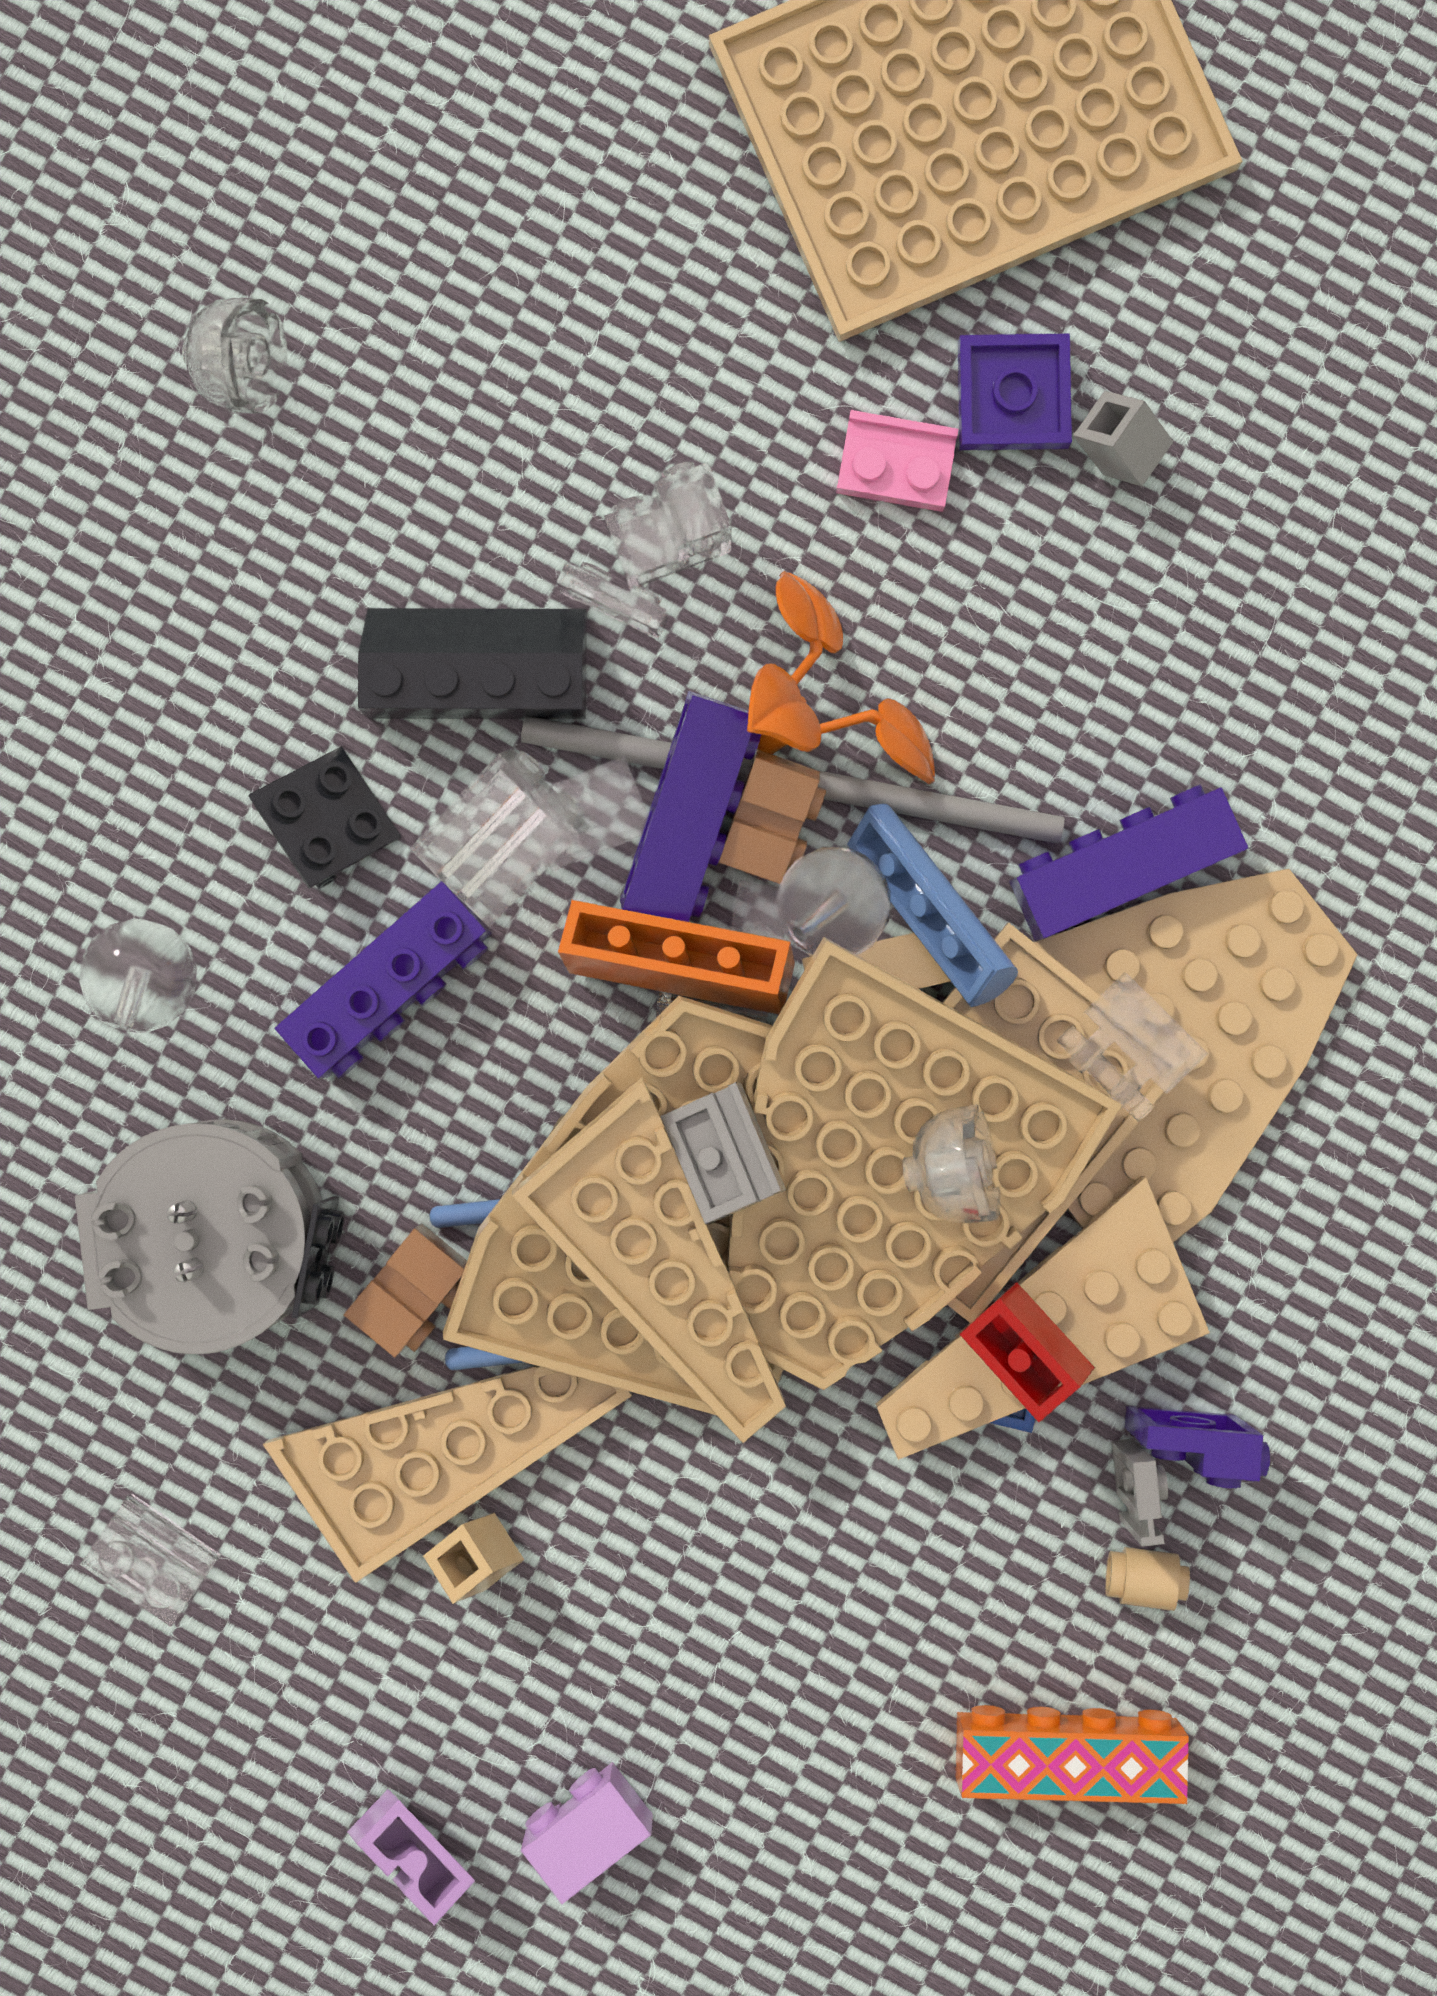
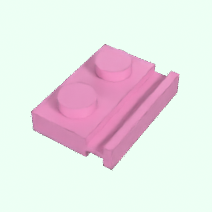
M851 410L836 493L943 512L959 429Z

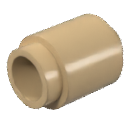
M1124 1547L1122 1552H1109L1105 1582L1106 1596L1119 1598L1120 1604L1171 1611L1176 1609L1178 1600H1187L1190 1571L1188 1566H1180L1179 1554Z

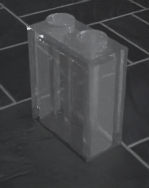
M512 748L498 754L410 848L489 928L502 919L591 827L582 818L585 815L582 806L565 791L557 793L542 778L545 775V771L533 757L524 751H520L517 754Z

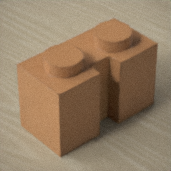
M757 749L739 804L728 830L719 863L781 885L787 869L797 872L807 846V841L798 838L803 822H805L806 818L816 821L826 794V789L817 787L820 781V771Z
M420 1224L412 1230L386 1262V1265L371 1280L343 1315L394 1358L406 1346L415 1352L436 1327L428 1319L440 1304L443 1303L447 1308L451 1309L467 1260L424 1224Z

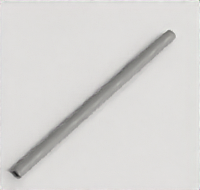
M525 716L521 733L522 743L660 769L664 767L671 746L670 742ZM743 758L737 779L744 781V785L754 758L752 760ZM820 771V781L817 787L826 789L824 800L866 808L877 804H888L898 814L1057 844L1060 843L1065 820L1062 816Z

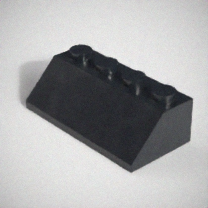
M368 608L358 651V709L369 719H524L525 716L543 719H586L587 610Z

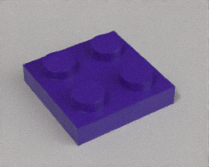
M1070 333L960 335L957 342L959 451L1069 449L1072 443Z

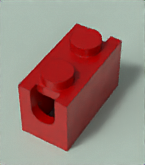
M1018 1282L1012 1285L998 1300L959 1334L1038 1423L1078 1390L1095 1369L1090 1361Z

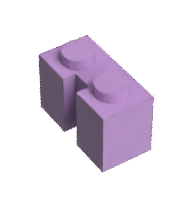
M613 1762L600 1772L596 1768L585 1772L570 1787L569 1791L573 1795L570 1800L563 1805L560 1802L557 1806H554L552 1802L546 1803L534 1812L525 1823L527 1829L521 1852L561 1904L565 1903L651 1836L653 1814Z
M389 1789L347 1831L355 1843L387 1877L397 1866L402 1869L392 1880L433 1925L444 1916L475 1882L468 1872Z

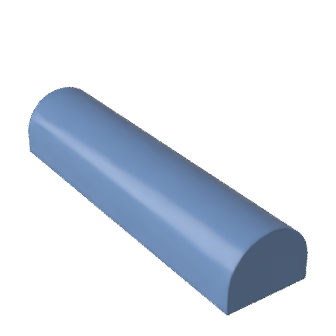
M888 804L869 806L847 843L848 847L970 1007L982 1005L995 999L1014 982L1018 975V969Z

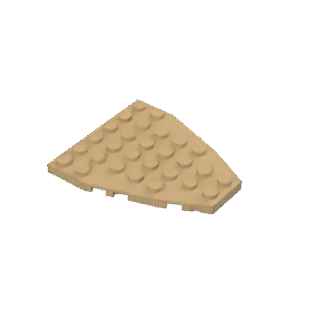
M1290 869L1169 893L1034 942L1186 1063L1185 1067L1067 1209L1082 1229L1103 1208H1108L1128 1190L1127 1188L1139 1177L1144 1176L1150 1185L1172 1242L1176 1241L1212 1212L1305 1069L1358 954Z
M823 937L766 1036L752 1104V1110L786 1191L770 1196L761 1202L730 1215L727 1269L767 1361L825 1390L846 1376L847 1371L853 1365L866 1363L881 1353V1345L908 1327L911 1331H914L929 1321L982 1274L980 1268L1005 1246L1010 1250L1023 1238L1020 1233L1046 1210L1051 1214L1065 1201L1122 1107V1104L1112 1096Z
M678 996L584 1089L479 1226L443 1330V1340L716 1415L512 1197V1191L641 1077L644 1078L660 1116L706 1095L725 1089L728 1085L735 1082L742 1084L752 1107L765 1040L772 1025ZM730 1215L708 1224L727 1268ZM768 1362L777 1383H779L783 1369Z

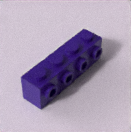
M688 691L620 898L623 910L689 922L691 916L700 917L709 890L708 886L702 885L708 864L717 866L726 841V834L719 832L725 812L734 813L742 795L744 781L738 780L737 776L743 758L753 759L761 734L747 731L749 710Z
M1200 784L1171 797L1170 800L1174 808L1157 816H1154L1151 807L1145 808L1119 820L1123 830L1116 834L1103 838L1100 829L1069 842L1073 852L1053 861L1048 851L1019 864L1022 875L1010 880L1009 883L1034 940L1038 941L1249 849L1222 787L1205 794Z
M441 881L274 1029L318 1079L328 1078L333 1073L340 1079L364 1059L359 1050L369 1041L376 1037L381 1043L405 1023L400 1014L417 1000L423 1006L437 996L447 985L442 977L452 968L459 964L464 970L479 959L488 950L483 941L492 933L453 888L444 881Z

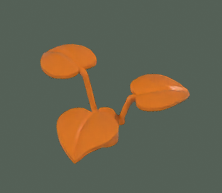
M786 571L780 573V578L776 582V599L779 610L790 628L800 638L810 643V650L791 676L781 667L771 663L764 665L758 670L751 689L747 727L748 732L761 734L757 749L773 755L786 745H789L800 751L810 752L820 745L821 734L870 722L876 725L875 732L878 742L896 763L930 785L934 783V759L928 737L916 716L901 703L887 698L879 703L878 711L871 709L819 724L816 714L807 704L806 699L801 696L797 685L820 657L823 648L833 654L842 649V626L834 608L819 590L806 580L792 573H787Z

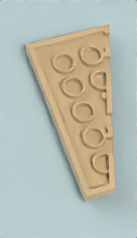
M641 1077L514 1188L512 1197L737 1438L744 1443L786 1407L785 1400L708 1224H705L647 1084L644 1078Z
M1144 1176L1139 1177L1127 1188L1128 1190L1108 1208H1103L1088 1221L1089 1224L1062 1247L1059 1246L1018 1281V1284L1095 1367L1082 1385L1210 1333L1150 1185ZM971 1323L955 1335L956 1338L934 1357L922 1363L876 1403L898 1460L1025 1409L1021 1402L959 1335Z
M534 1365L269 1439L263 1443V1446L356 1583L630 1398L633 1392Z

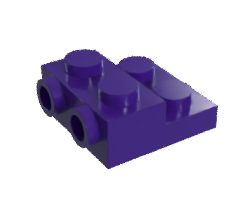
M1126 1406L1125 1429L1140 1442L1141 1446L1151 1449V1456L1172 1461L1185 1460L1195 1473L1206 1477V1483L1222 1488H1240L1241 1480L1260 1481V1476L1266 1477L1270 1466L1268 1443L1263 1442V1435L1236 1415Z

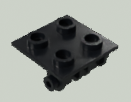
M342 746L248 795L309 889L315 885L318 889L329 885L337 878L335 874L401 838Z

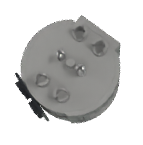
M216 1119L160 1129L141 1137L116 1155L97 1179V1190L75 1195L88 1310L111 1307L112 1319L135 1338L151 1346L183 1354H209L228 1350L250 1341L291 1313L293 1318H299L317 1306L320 1298L327 1299L330 1294L334 1278V1266L327 1265L331 1243H339L345 1213L337 1210L339 1196H332L322 1200L314 1178L303 1164L302 1153L288 1140L262 1126L239 1120Z

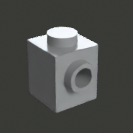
M1105 390L1073 435L1103 475L1141 487L1173 443V440L1145 401Z

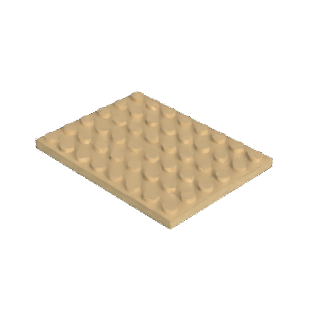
M789 0L709 35V47L839 342L1235 172L1243 162L1172 0Z

